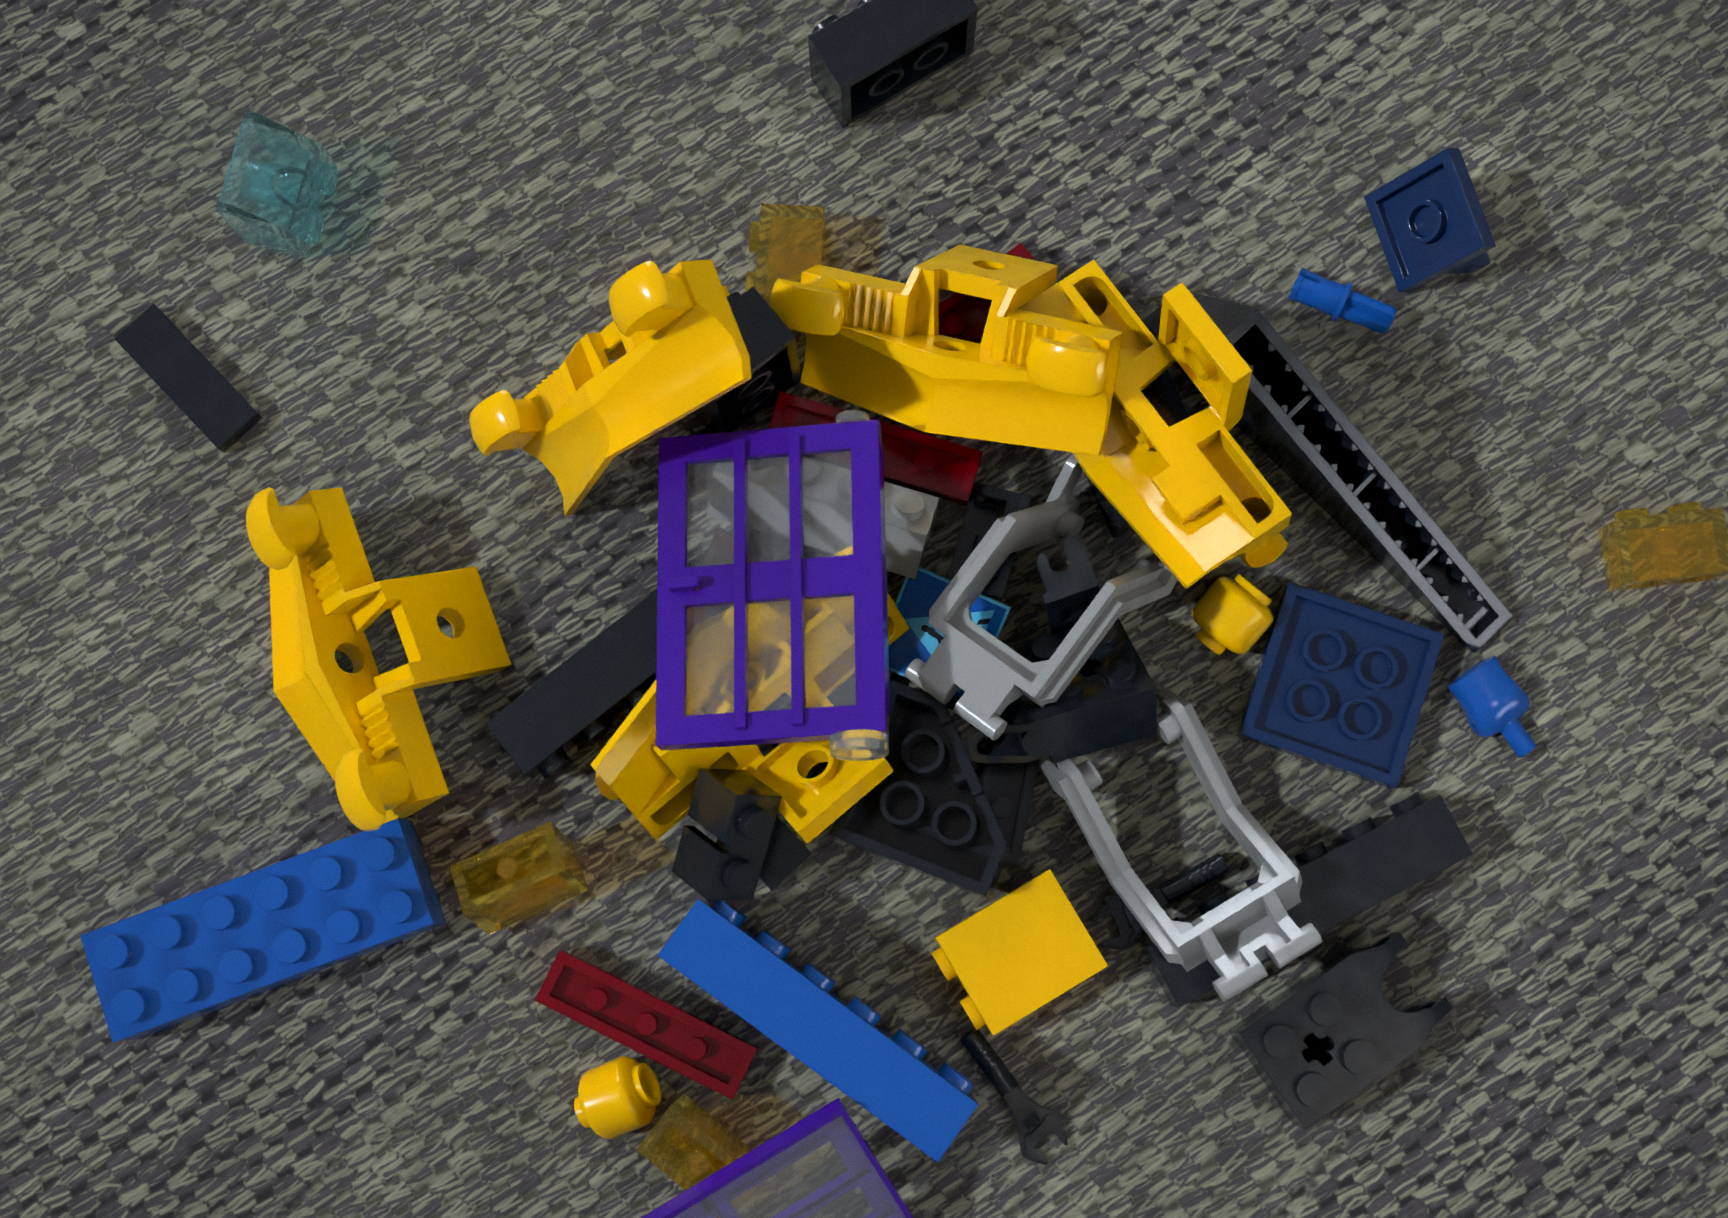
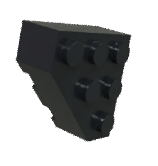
M891 680L889 684L890 717H887V734L884 732H870L868 741L887 760L893 772L835 820L830 835L841 842L991 900L1010 848L974 766L969 760L966 748L946 704H942L930 694Z

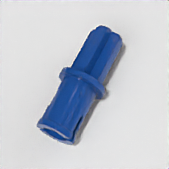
M1303 267L1288 298L1291 301L1310 306L1332 316L1330 321L1336 322L1338 317H1341L1381 334L1387 333L1396 315L1394 307L1352 291L1353 283L1347 282L1346 285L1321 277Z

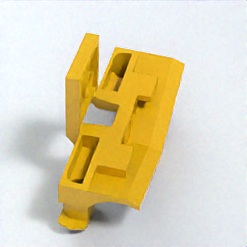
M958 245L915 266L906 284L819 264L802 271L801 283L778 278L774 283L770 297V307L788 329L805 332V362L800 383L926 433L1099 456L1102 453L1108 429L1123 332L1018 309L1056 284L1058 265ZM939 289L992 300L981 344L939 335Z
M712 259L680 261L667 273H661L658 266L651 260L634 267L621 276L609 290L608 300L613 319L609 325L600 332L585 334L575 343L561 366L558 367L559 369L552 371L553 374L548 375L547 379L542 380V383L536 385L537 388H534L524 398L513 399L507 390H502L484 399L471 411L469 423L473 440L479 451L484 456H490L496 451L522 448V450L540 460L556 479L563 496L564 516H570L614 457L752 379L750 356L727 300V296L730 294L727 286H722ZM618 359L612 364L609 362V360Z
M1094 259L1018 308L1123 332L1108 429L1102 453L1099 456L1071 453L1092 483L1185 589L1189 588L1213 569L1236 556H1239L1249 567L1260 568L1274 562L1286 550L1288 543L1280 532L1289 526L1292 513L1229 433L1242 418L1252 370L1182 282L1163 294L1158 341ZM1177 361L1211 406L1168 427L1141 391Z
M268 487L259 491L249 502L246 511V529L255 553L269 567L273 692L335 781L338 800L350 822L360 830H378L382 824L397 818L405 819L449 794L413 689L497 673L512 664L476 566L375 582L342 487L308 491L294 504L279 506L273 488ZM390 609L409 663L379 674L365 630L385 610ZM437 616L445 618L451 624L453 638L446 636L440 630ZM335 651H341L350 658L353 665L352 673L345 672L338 666L335 660Z
M853 547L835 556L853 555ZM887 592L889 646L910 628ZM854 596L804 599L806 708L834 706L827 697L855 675ZM790 600L748 603L749 683L758 681L756 687L749 692V712L765 711L785 693L791 698ZM734 607L699 624L687 638L686 716L734 713ZM656 680L590 764L596 771L595 780L600 793L609 800L617 801L620 799L656 841L688 814L700 768L742 769L780 794L782 799L778 812L806 844L811 842L893 772L887 760L861 733L831 735V740L780 743L765 757L761 754L757 745L660 750L656 746ZM828 762L826 769L820 775L814 778H806L808 771L814 765Z

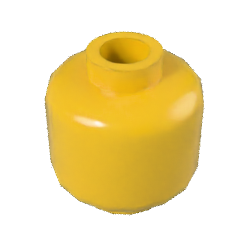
M1240 574L1234 580L1225 576L1219 577L1192 609V617L1201 627L1195 634V637L1219 656L1226 648L1236 654H1245L1271 625L1273 614L1268 606L1273 600Z
M621 1056L585 1072L579 1081L578 1096L574 1099L576 1116L585 1128L591 1127L597 1135L604 1139H614L644 1127L654 1118L656 1106L661 1102V1090L658 1079L649 1065L639 1063L629 1056Z

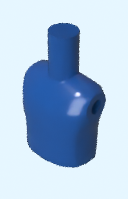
M1495 655L1484 659L1447 686L1461 705L1470 727L1477 735L1491 737L1501 732L1518 758L1525 756L1537 747L1519 721L1528 710L1530 700L1519 684L1506 673Z

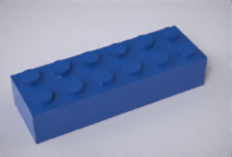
M397 818L382 824L378 830L359 832L80 935L110 1036L114 1043L141 1038L447 923L413 821Z
M698 899L657 956L932 1159L939 1162L978 1106L975 1097L970 1093L974 1087L971 1083L972 1081L945 1061L939 1070L923 1059L928 1052L926 1047L899 1028L894 1036L890 1035L877 1025L881 1019V1014L855 995L847 1003L830 990L836 981L813 964H807L802 970L789 961L786 957L792 949L771 933L761 930L759 935L755 936L744 928L742 923L747 916L727 901L714 900L710 903L708 900Z

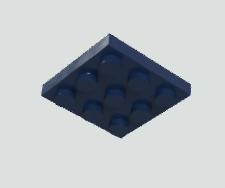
M1288 582L1284 587L1236 736L1389 789L1397 788L1444 634Z

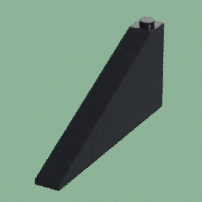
M1190 292L1252 370L1242 418L1236 426L1464 646L1475 653L1513 615L1261 312L1253 306ZM1162 304L1143 322L1157 341ZM1176 361L1175 363H1173V365H1174L1188 380L1191 381V379L1187 376V374H1186V373L1184 372V370L1180 367V365L1177 363V361Z

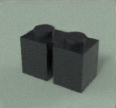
M700 768L687 815L717 837V840L714 842L695 826L684 825L672 872L706 900H753L782 796L745 770Z

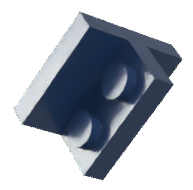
M1446 148L1364 197L1399 292L1413 291L1443 274L1471 273L1491 264L1486 251L1496 247L1459 148Z

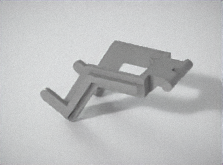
M1073 454L1070 455L1064 464L1045 503L1010 513L995 521L929 610L930 620L928 623L944 639L926 663L916 658L905 671V677L942 704L948 703L959 688L964 691V694L954 707V712L993 741L1001 736L1007 726V722L999 717L1007 705L1022 695L1027 696L1042 708L1045 704L1056 702L1118 617L1169 595L1178 580L1161 560L1151 563L1142 558L1131 572L1108 580L1050 659L1031 663L972 621L970 607L1010 553L1061 536L1067 539L1078 535L1081 531L1085 519L1077 514L1080 501L1071 496V493L1083 469Z
M1165 689L1157 694V698L1165 713L1157 718V731L1167 744L1176 739L1179 740L1218 818L1260 868L1258 882L1191 923L1171 920L1131 868L1092 795L1091 790L1103 782L1090 760H1086L1076 766L1070 759L1057 763L1058 768L1049 760H1046L1039 764L1038 768L1047 784L1067 802L1109 883L1169 963L1181 964L1186 972L1208 960L1220 976V978L1212 982L1213 987L1223 1002H1226L1268 976L1266 969L1261 963L1264 959L1270 957L1280 969L1323 941L1312 923L1299 928L1287 913V910L1301 902L1299 893L1302 877L1300 871L1242 804L1192 704L1169 689Z

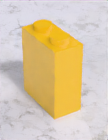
M1050 869L934 937L940 948L931 953L946 980L949 982L958 977L968 996L959 1002L975 1029L978 1030L986 1025L993 1036L1108 967Z

